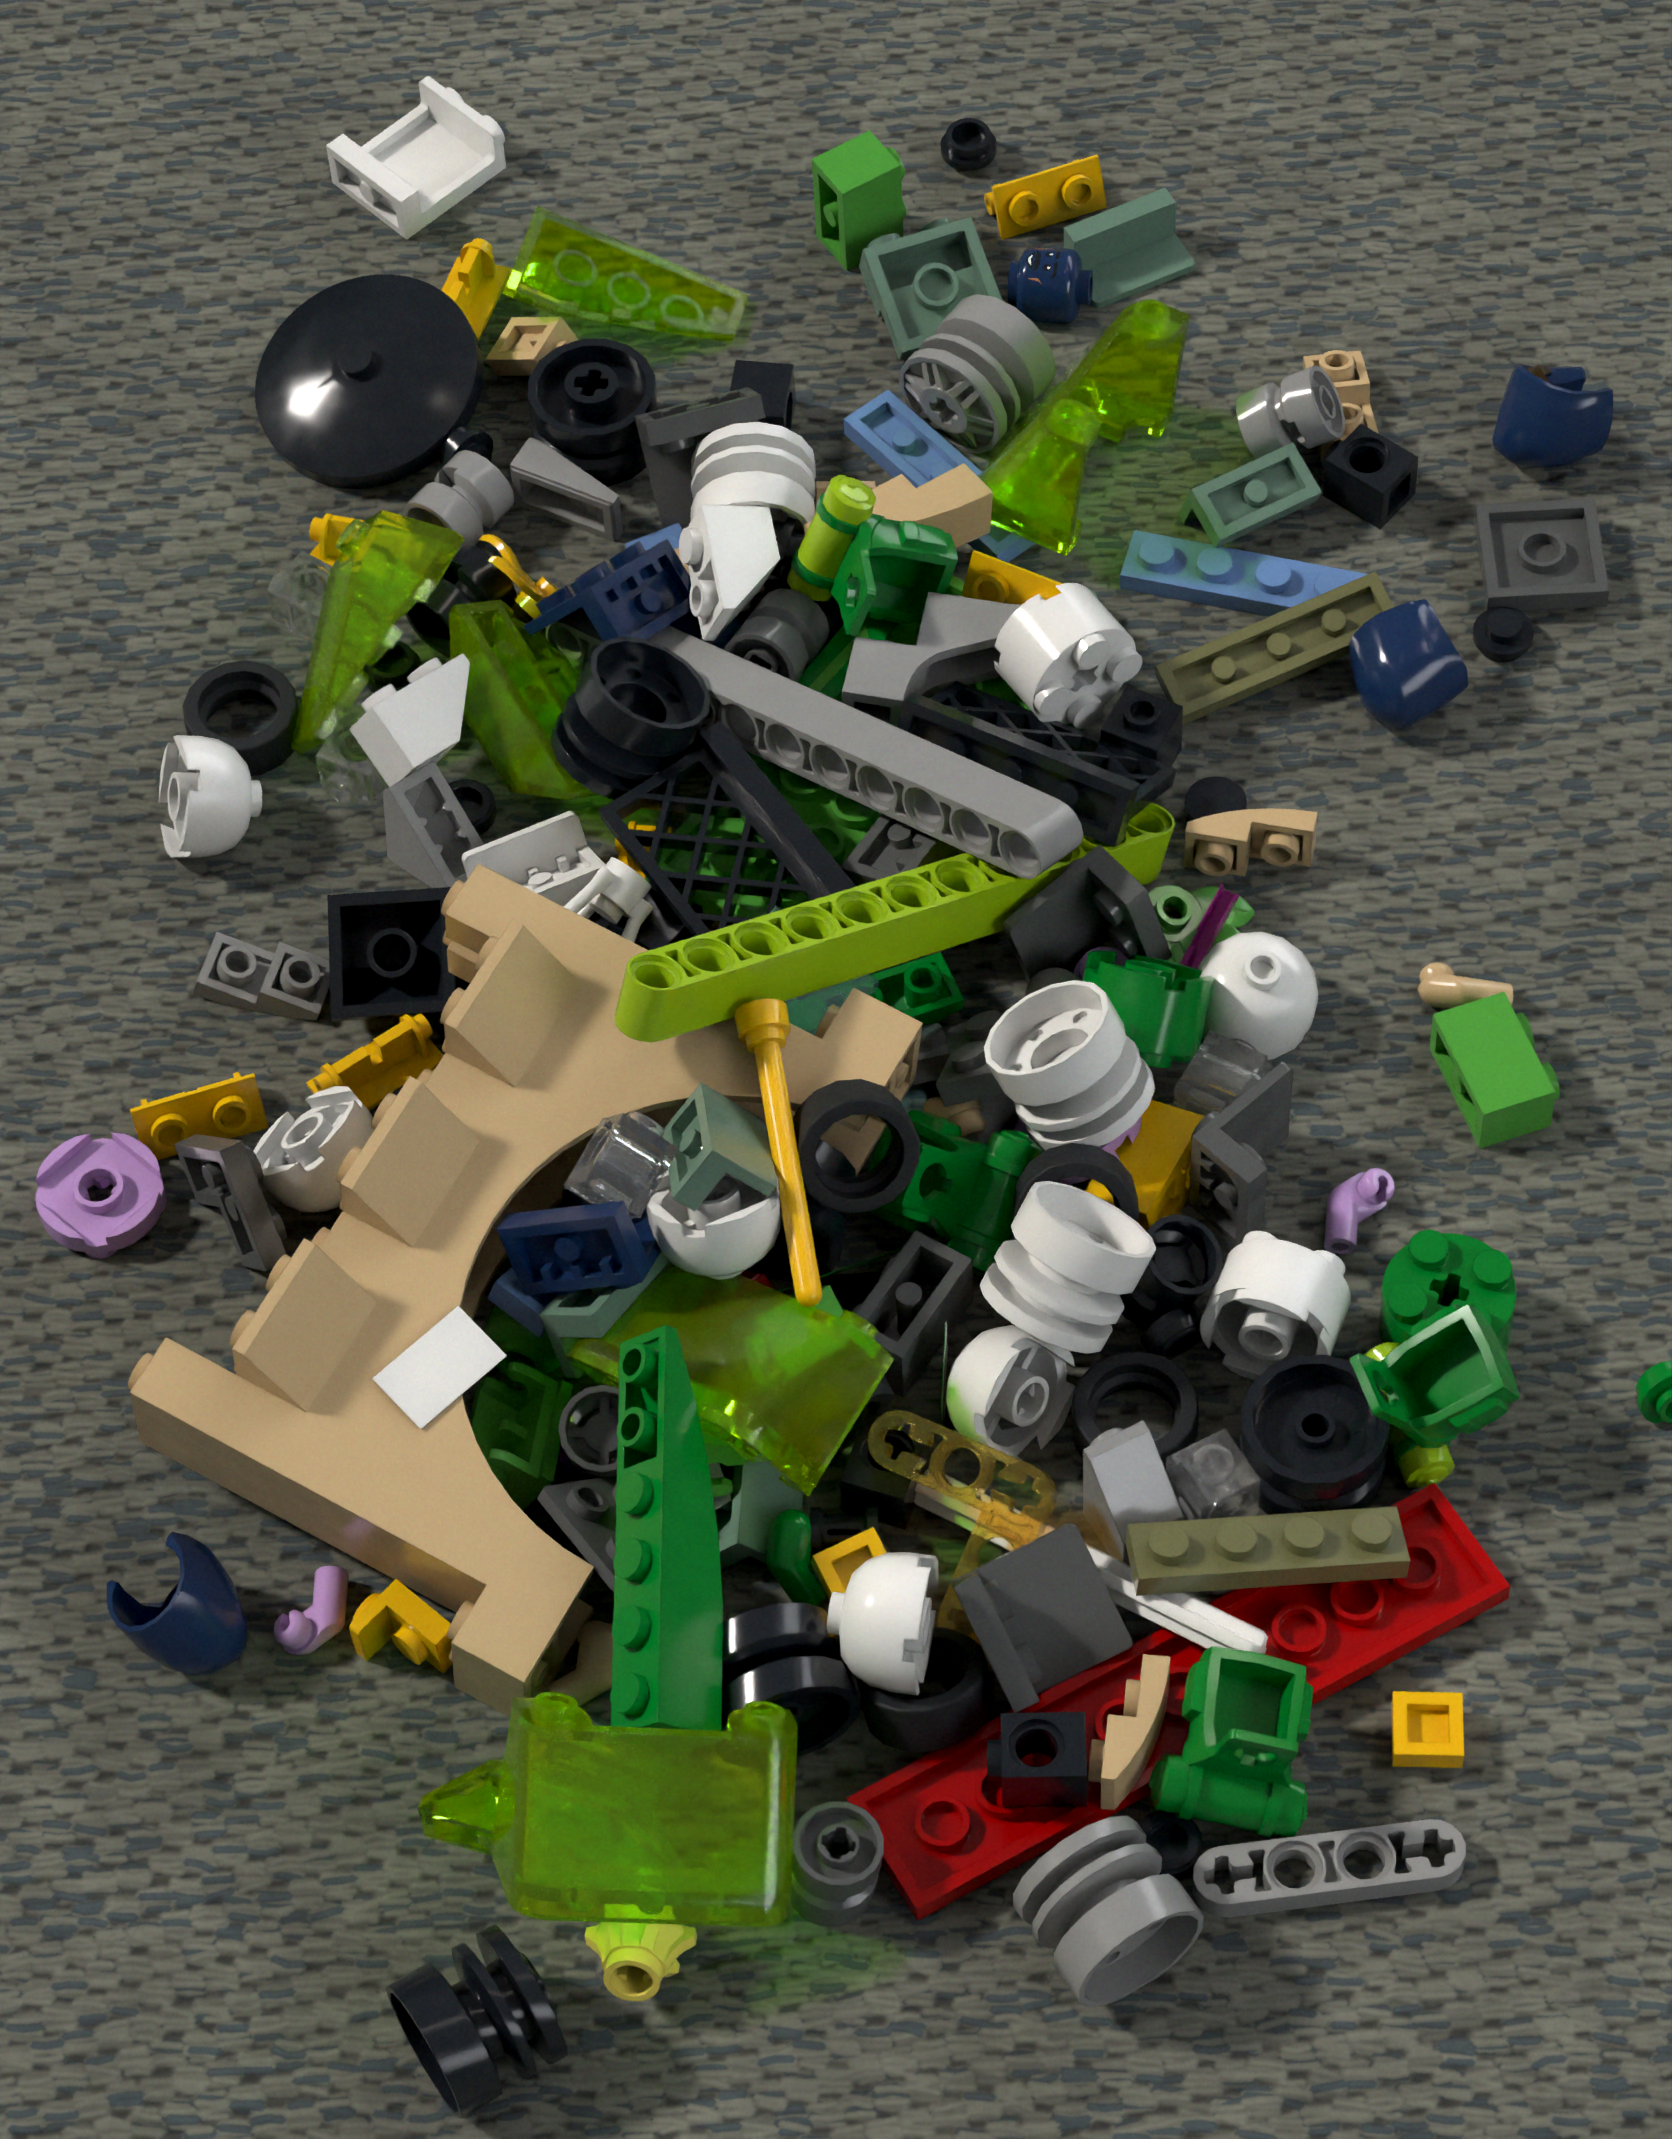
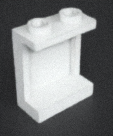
M430 76L425 77L419 82L421 97L419 106L362 147L344 134H341L326 145L332 183L406 240L506 168L503 146L505 137L498 123L488 115L482 116L467 105L454 89L450 87L444 88Z

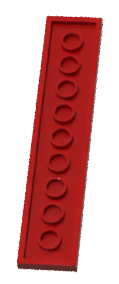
M1435 1482L1390 1506H1397L1410 1557L1406 1578L1235 1589L1209 1604L1263 1630L1268 1636L1265 1655L1306 1666V1682L1313 1687L1312 1706L1509 1599V1583ZM1162 1628L1132 1644L1131 1648L1037 1695L1040 1700L1039 1702L1017 1712H1085L1087 1807L1002 1808V1782H988L987 1739H1001V1715L985 1723L976 1734L961 1743L933 1751L847 1797V1802L865 1809L877 1821L884 1836V1854L881 1864L916 1920L919 1921L1051 1849L1060 1841L1085 1826L1106 1819L1150 1795L1148 1785L1156 1762L1165 1753L1182 1755L1189 1722L1182 1718V1703L1184 1701L1186 1679L1191 1666L1199 1661L1203 1652L1207 1649ZM1143 1654L1171 1657L1170 1688L1166 1713L1153 1753L1142 1775L1115 1810L1101 1809V1783L1088 1781L1092 1739L1105 1740L1108 1714L1123 1716L1127 1679L1140 1680ZM1011 1709L1006 1713H1014V1711ZM1033 1753L1025 1756L1021 1761L1032 1767H1041L1049 1764L1052 1759L1044 1754Z

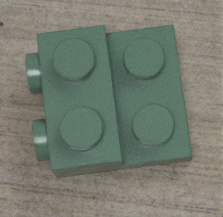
M950 217L940 218L926 224L921 229V232L901 238L896 233L883 235L871 241L867 248L862 251L859 269L877 317L883 316L899 361L908 359L915 351H918L926 338L934 335L941 322L963 298L980 294L1002 300L971 217L955 222Z

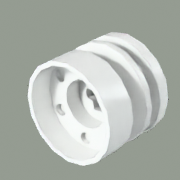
M762 422L735 423L712 431L697 444L691 458V492L693 497L691 521L701 504L769 507L771 518L786 522L787 517L796 519L794 532L804 534V525L812 521L816 512L814 505L816 496L814 481L816 478V464L813 449L802 436L783 426ZM782 567L780 576H783L787 567ZM769 575V577H768L767 579H774V578H777V577H776V576H773V575Z
M1072 980L1051 984L1025 996L1005 1011L990 1029L984 1045L985 1059L988 1067L1004 1093L1014 1101L1016 1113L1026 1124L1027 1131L1032 1140L1037 1142L1038 1146L1044 1151L1069 1143L1100 1147L1115 1140L1138 1121L1149 1107L1155 1090L1152 1072L1146 1061L1140 1057L1139 1049L1135 1042L1126 1036L1124 1023L1106 992L1092 982Z
M1052 1181L1035 1182L1011 1224L1016 1240L1004 1241L994 1256L996 1263L991 1264L980 1283L983 1297L1000 1315L1016 1327L1041 1341L1074 1352L1085 1354L1101 1352L1113 1330L1111 1324H1116L1125 1308L1120 1295L1134 1291L1156 1251V1246L1152 1237L1138 1222L1103 1199L1067 1184Z

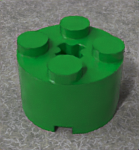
M1089 952L1083 981L1092 982L1106 992L1124 1023L1126 1036L1135 1042L1139 1049L1140 1057L1146 1061L1147 1065L1171 1068L1172 1061L1192 1063L1193 1056L1199 1054L1214 978L1212 976L1200 977L1202 971L1163 959L1135 954L1134 960H1126L1125 965L1114 964L1116 952Z
M1430 1229L1416 1233L1410 1239L1409 1244L1400 1249L1391 1259L1383 1277L1379 1314V1334L1382 1343H1403L1412 1337V1327L1421 1320L1428 1319L1452 1304L1459 1305L1460 1307L1469 1304L1482 1311L1503 1349L1507 1352L1510 1344L1516 1302V1284L1510 1259L1505 1253L1494 1250L1486 1243L1469 1236L1440 1233Z

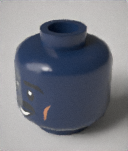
M1029 247L1022 254L1020 261L1012 260L1008 276V303L1017 307L1032 322L1069 324L1077 317L1080 305L1091 304L1093 271L1083 270L1082 260L1075 250Z

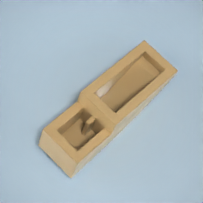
M965 463L917 488L903 474H900L871 489L876 497L872 511L873 514L884 516L885 519L901 522L911 521L942 529L944 532L951 534L956 548L990 533L993 491ZM811 522L804 525V537Z

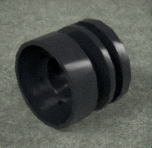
M621 636L605 640L591 653L577 680L576 691L567 699L563 712L558 716L553 725L550 743L557 761L574 780L593 793L615 800L684 757V750L693 742L709 713L710 695L703 678L686 660L667 647L641 638Z
M491 1925L476 1934L477 1943L486 1966L481 1963L476 1954L465 1943H460L451 1948L455 1970L460 1980L451 1986L447 1979L431 1963H426L386 1986L388 1999L410 2046L439 2094L458 2118L467 2116L503 2094L499 2073L494 2063L503 2056L506 2062L523 2079H529L537 2074L536 2063L527 2041H530L534 2049L547 2064H554L568 2056L567 2044L558 2024L557 2010L544 1982L529 1959L515 1948L506 1934L497 1925Z

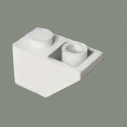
M701 504L689 526L681 532L679 556L681 562L687 564L691 581L690 609L694 616H698L703 641H714L760 591L780 560L769 507Z
M463 653L443 665L437 657L433 658L407 677L411 684L399 691H396L393 685L389 684L372 694L361 704L366 713L349 730L389 787L430 762L435 761L437 763L460 741L470 662Z

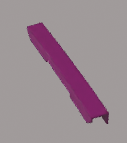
M1221 883L1180 964L1195 969L1198 968L1215 943L1239 898V894H1234L1224 889Z

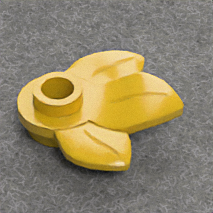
M492 534L482 535L478 540L489 543L497 548L503 557L491 556L488 562L505 573L521 589L514 600L533 619L541 615L535 604L559 589L544 576L535 583L522 570L515 554L502 539Z

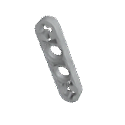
M1427 1819L1218 1846L1207 1850L1198 1858L1193 1869L1192 1893L1196 1903L1206 1913L1215 1917L1230 1918L1439 1891L1452 1886L1459 1880L1464 1870L1466 1843L1462 1834L1452 1824L1442 1820ZM1436 1843L1440 1853H1448L1444 1857L1443 1866L1431 1867L1429 1859L1421 1856L1424 1844ZM1396 1845L1402 1846L1401 1859H1406L1404 1873L1401 1874L1395 1873L1396 1852L1393 1846ZM1368 1850L1375 1853L1382 1860L1384 1868L1374 1878L1359 1879L1352 1876L1346 1870L1343 1862L1354 1851ZM1299 1859L1306 1862L1312 1868L1314 1877L1304 1887L1288 1888L1276 1879L1274 1870L1282 1861ZM1263 1863L1262 1885L1265 1891L1261 1892L1255 1891L1256 1878H1253V1864ZM1220 1869L1228 1870L1229 1877L1232 1880H1238L1234 1884V1893L1221 1894L1219 1886L1212 1884L1215 1871Z

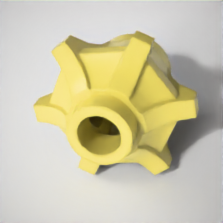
M639 1894L625 1902L614 1895L603 1899L601 1909L604 1918L601 1923L596 1926L586 1927V1945L599 1955L604 1971V1984L616 1997L627 2001L650 1999L658 1992L663 1977H670L679 1972L680 1964L676 1958L696 1945V1928L680 1924L667 1911L668 1899L658 1895L655 1897L648 1894Z

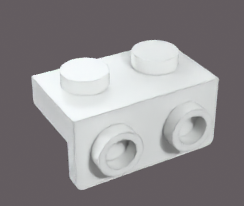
M567 811L464 852L461 857L467 878L479 863L563 907L592 880L601 866L606 865L587 845L580 819L573 811Z

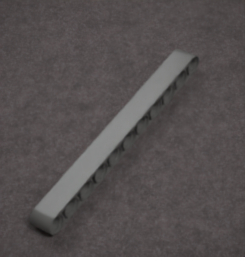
M583 607L546 628V640L553 656L561 665L578 674H581L591 653L603 642ZM669 625L647 639L667 647L679 655L703 678L710 695L709 713L700 728L702 731L721 721L745 751L1021 878H1036L1075 850L1082 842L1083 830L1076 813L1067 804L1055 797Z

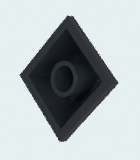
M451 887L327 895L331 1019L333 1021L402 1017L405 1014L415 1016L420 1013L422 1015L442 1014L449 997L458 988L457 976L448 972V946L443 944L446 927L445 916L441 914V908Z

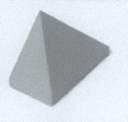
M432 761L383 791L387 857L400 868L431 888L452 887L457 880L466 882L468 879L461 859L462 854L482 846L484 843L435 761Z

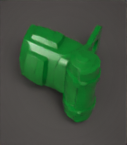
M911 1109L907 1114L920 1139L919 1164L910 1184L892 1202L871 1211V1214L897 1227L899 1230L910 1233L918 1231L921 1233L926 1228L939 1234L941 1238L948 1241L947 1247L972 1259L973 1276L976 1274L985 1275L991 1264L996 1263L994 1256L1004 1241H1009L1012 1236L1011 1224L1014 1220L1013 1202L1016 1182L1028 1163L1042 1154L1044 1150L1038 1146L1037 1142L1031 1140L1028 1134L1016 1130L1003 1129L1002 1131H993L987 1143L978 1140L975 1142L961 1136V1126L928 1112ZM887 1125L874 1151L868 1171L873 1169L885 1157L889 1149L891 1133Z
M1211 1646L1205 1650L1199 1661L1194 1663L1189 1669L1186 1679L1184 1701L1182 1703V1718L1189 1722L1182 1755L1163 1754L1161 1759L1156 1762L1151 1773L1148 1787L1150 1788L1152 1809L1173 1813L1175 1818L1185 1820L1194 1818L1254 1831L1255 1835L1270 1837L1271 1835L1286 1838L1295 1837L1308 1814V1795L1305 1791V1784L1292 1779L1293 1769L1291 1767L1293 1759L1298 1754L1299 1743L1306 1740L1311 1724L1309 1718L1312 1707L1313 1687L1306 1682V1666L1250 1651Z

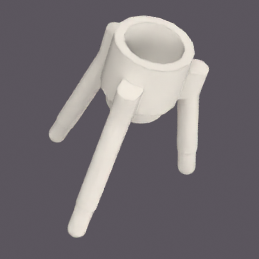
M613 857L610 858L605 866H601L592 880L564 906L586 919H589L596 911L614 924H617L622 916L627 917L628 921L621 937L633 943L641 924L654 908L643 899L651 889V885L631 867Z

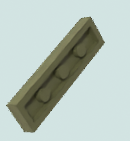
M1375 571L1160 663L1155 667V676L1167 700L1183 706L1182 725H1185L1349 654V643L1354 633L1365 622L1381 612L1394 608Z
M1397 1506L1128 1524L1125 1539L1136 1596L1406 1578L1410 1565V1557Z

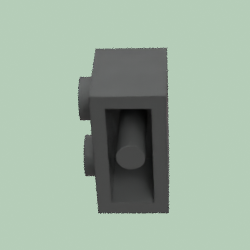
M915 1231L900 1253L888 1261L881 1273L879 1282L863 1304L857 1305L847 1320L860 1343L854 1349L870 1350L892 1391L903 1398L906 1396L943 1344L945 1321H947L948 1337L973 1302L972 1259Z

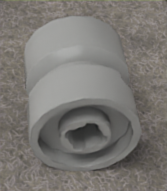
M1318 365L1284 377L1280 387L1274 383H1268L1239 394L1236 400L1238 424L1243 439L1255 459L1292 442L1298 451L1301 444L1308 449L1341 438L1345 432V417L1338 392L1330 377Z
M463 450L458 452L437 473L434 479L435 482L426 484L405 505L403 515L408 528L418 529L420 536L429 537V551L447 561L463 546H475L478 543V539L483 535L482 525L491 529L512 508L515 502L514 493L508 480L494 464L476 452Z

